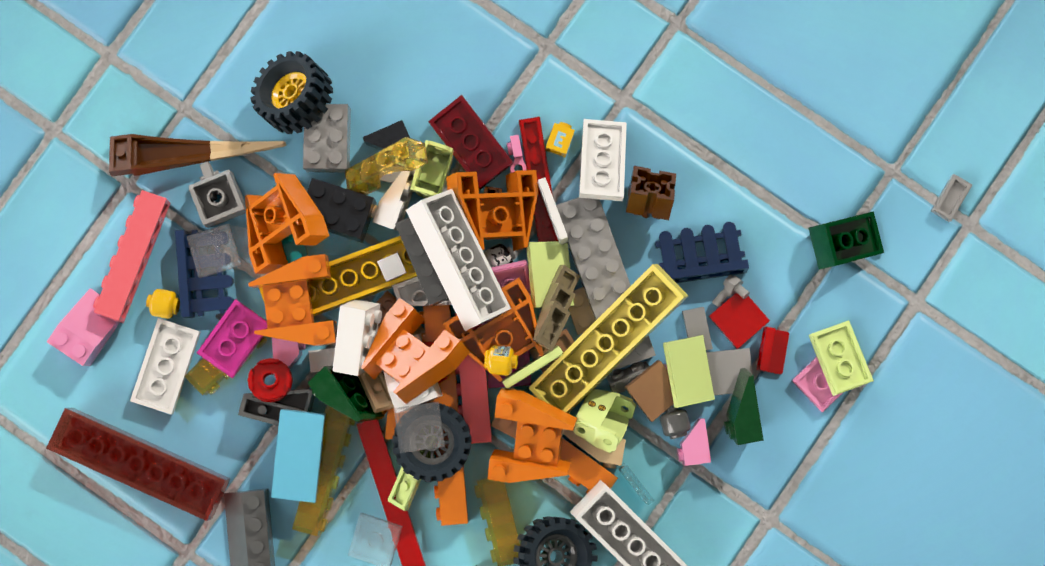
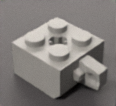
M209 162L200 164L203 176L199 177V182L189 185V191L202 224L210 228L245 214V201L234 173L230 170L221 173L218 170L213 171ZM218 194L222 196L219 203L215 201Z

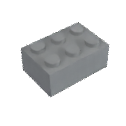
M326 104L325 106L328 110L325 114L320 113L319 117L321 120L318 123L312 121V127L308 130L304 127L303 169L306 172L350 173L351 109L348 104Z

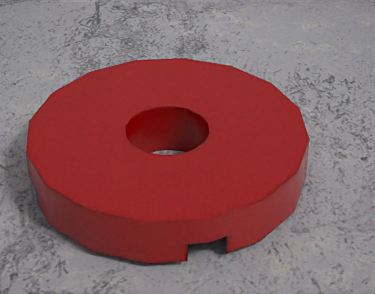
M267 358L259 361L250 370L247 381L250 391L257 399L271 403L281 400L288 394L292 387L293 378L290 369L285 363L279 359ZM269 375L276 376V381L272 385L264 383L265 378Z

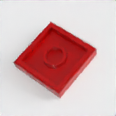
M737 293L732 295L708 316L736 349L770 321L749 296L743 299Z

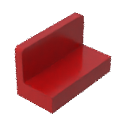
M772 327L763 328L756 370L775 374L783 373L789 332L776 330V328Z

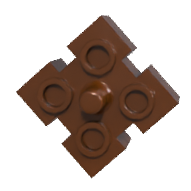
M634 166L629 184L626 213L642 215L643 218H649L650 214H652L653 218L669 220L674 203L676 173L659 170L658 174L651 172L649 168Z

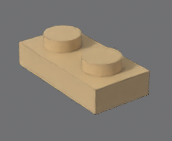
M584 287L573 290V293L576 294L573 299L574 306L569 307L577 335L584 333L596 321Z
M366 372L358 376L374 413L394 408L382 372L375 380Z

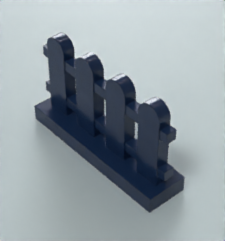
M726 222L721 233H715L713 226L705 225L701 230L700 236H694L690 228H684L680 233L679 239H672L670 232L663 231L659 235V241L655 242L656 248L661 250L663 263H659V266L676 283L745 274L749 269L748 260H742L745 257V251H740L738 237L742 235L741 230H736V226L732 222ZM724 239L725 254H719L716 240ZM703 242L704 257H697L695 243ZM682 245L684 260L676 261L674 246ZM728 260L727 263H720V261ZM707 263L706 266H699V264ZM685 266V269H678L677 267Z
M214 228L212 233L198 234V230H191L192 234L185 230H175L181 317L195 318L196 312L200 317L204 316V312L219 310L220 314H225L234 301V298L225 296V288L232 287L234 279L230 275L223 274V267H227L232 263V257L227 253H222L221 245H227L230 242V235L226 232H220V228ZM215 246V254L200 255L199 247ZM190 248H193V256L190 255ZM216 268L217 275L201 277V269ZM194 269L195 277L192 278V270ZM218 289L219 297L203 298L202 290ZM193 291H196V299L193 297Z

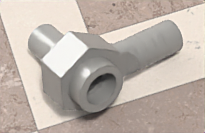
M729 275L723 282L724 289L716 296L712 303L719 307L727 296L730 297L737 293L745 299L750 292L742 286L743 281L735 275Z

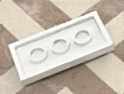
M584 119L579 198L623 201L626 150L625 122Z
M158 318L130 401L171 415L174 414L201 331Z

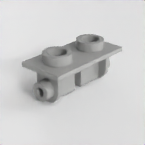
M646 361L636 362L629 368L617 369L611 372L610 375L606 376L611 391L614 393L626 391L625 386L629 384V381L634 380L649 367Z

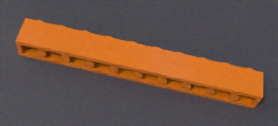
M450 305L423 306V311H420V315L424 318L422 324H425V333H421L422 343L435 342L441 333L446 330L443 322L451 318ZM455 370L450 373L446 380L439 383L443 396L427 403L445 404L458 412L459 403ZM441 429L440 435L446 433L443 429ZM448 435L441 438V440H449ZM441 444L448 449L449 444ZM438 448L440 453L443 455L445 451ZM434 451L436 458L439 457L436 451ZM463 465L452 477L439 481L438 485L434 486L435 499L439 498L440 507L436 508L437 521H441V526L468 524Z

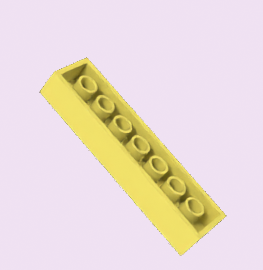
M652 264L529 387V390L538 399L569 414L688 295L658 264Z

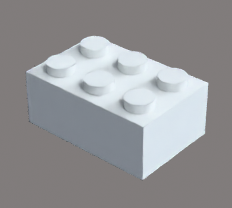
M356 299L340 306L333 363L334 372L355 376L365 372L361 367L374 341L378 324L382 318L379 303Z

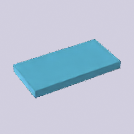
M287 409L280 410L271 498L316 502L326 414Z

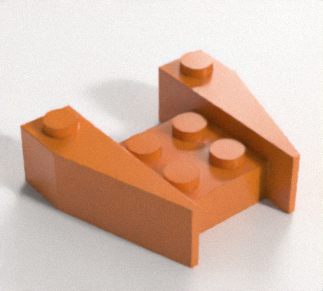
M536 170L514 171L505 175L507 193L479 194L477 172H456L446 177L447 190L453 189L482 250H485L484 240L512 238L513 251L528 247L538 196Z
M274 173L276 182L274 188L263 196H245L249 255L255 274H268L288 264L281 241L290 234L293 235L296 245L316 246L329 237L323 215L295 174Z
M326 254L301 257L248 283L249 287L252 288L263 287L268 329L255 330L254 334L314 346L336 344V321L314 323L309 281L331 278L329 258Z
M519 277L501 287L511 307L510 310L496 316L475 330L471 328L465 331L457 315L443 322L446 330L458 338L470 351L468 355L487 371L488 368L484 367L486 350H490L494 345L511 347L514 355L518 356L535 347L541 357L544 355L542 346L533 340L537 322L531 296ZM492 374L500 382L503 380L500 375Z
M399 298L385 314L361 368L374 380L383 371L397 381L399 385L393 392L407 404L453 372L470 351L458 338L446 330L441 333L430 348L415 338L412 334L422 324L424 318L414 307Z
M501 388L496 399L494 418L518 421L514 452L494 449L489 460L487 479L513 483L567 476L571 462L559 460L563 429L573 431L577 418L524 391Z

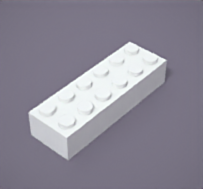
M453 189L423 199L406 210L465 331L511 309Z
M601 480L570 511L624 566H687Z

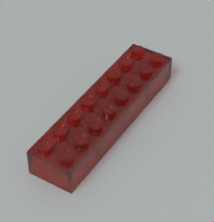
M75 408L64 409L46 449L205 521L213 519L231 479Z

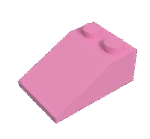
M91 288L62 319L47 340V343L82 366L92 365L120 323L94 312L93 304L96 297L100 296V294Z

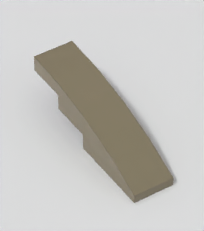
M565 265L559 266L550 285L533 338L535 342L549 351H553L571 314L568 309L576 295L573 293V290L580 278V275Z

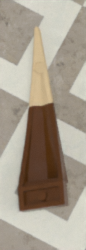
M136 134L111 136L109 173L111 177L128 174L139 176L285 147L286 143L284 141L234 142L187 140Z

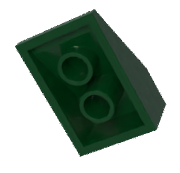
M874 211L808 228L819 269L884 253Z
M324 366L308 382L316 398L357 422L378 420L385 417L382 412L374 413L358 376L334 372L333 366Z
M746 368L740 369L726 413L727 421L724 422L726 434H729L730 439H733L737 445L764 441L754 377Z

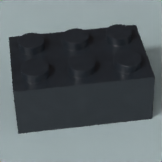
M312 178L307 193L323 215L328 232L363 243L372 218V210L377 204L374 197Z

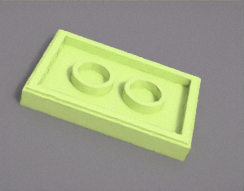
M559 241L528 242L526 250L533 308H542L559 266L565 265L570 268L568 242L562 245Z
M849 320L808 335L832 396L874 381Z
M703 335L664 342L663 347L674 408L715 400Z
M556 345L553 351L548 350L542 357L535 358L503 378L504 386L510 388L562 355L561 348Z

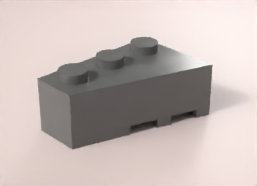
M312 389L291 390L281 400L270 403L257 399L253 393L243 394L238 415L279 426L281 409L311 412L315 396L312 393Z

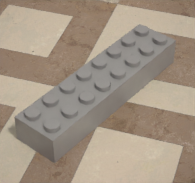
M578 197L558 204L556 207L568 236V247L577 272L580 275L582 286L586 292L594 318L597 320L631 285L600 199ZM649 335L614 370L656 356Z

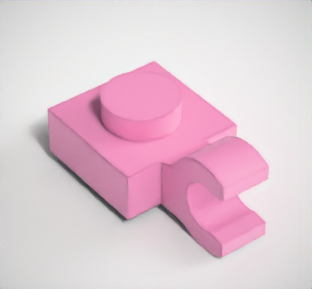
M519 135L510 136L507 149L509 156L513 155L514 164L510 166V172H514L515 166L518 165L523 170H526Z

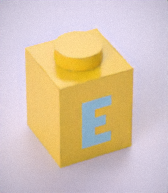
M564 122L554 123L545 151L566 157L575 130L571 129L572 126Z

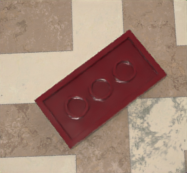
M460 95L428 121L445 145L453 148V155L466 172H477L478 188L480 190L514 164L513 160L463 95Z

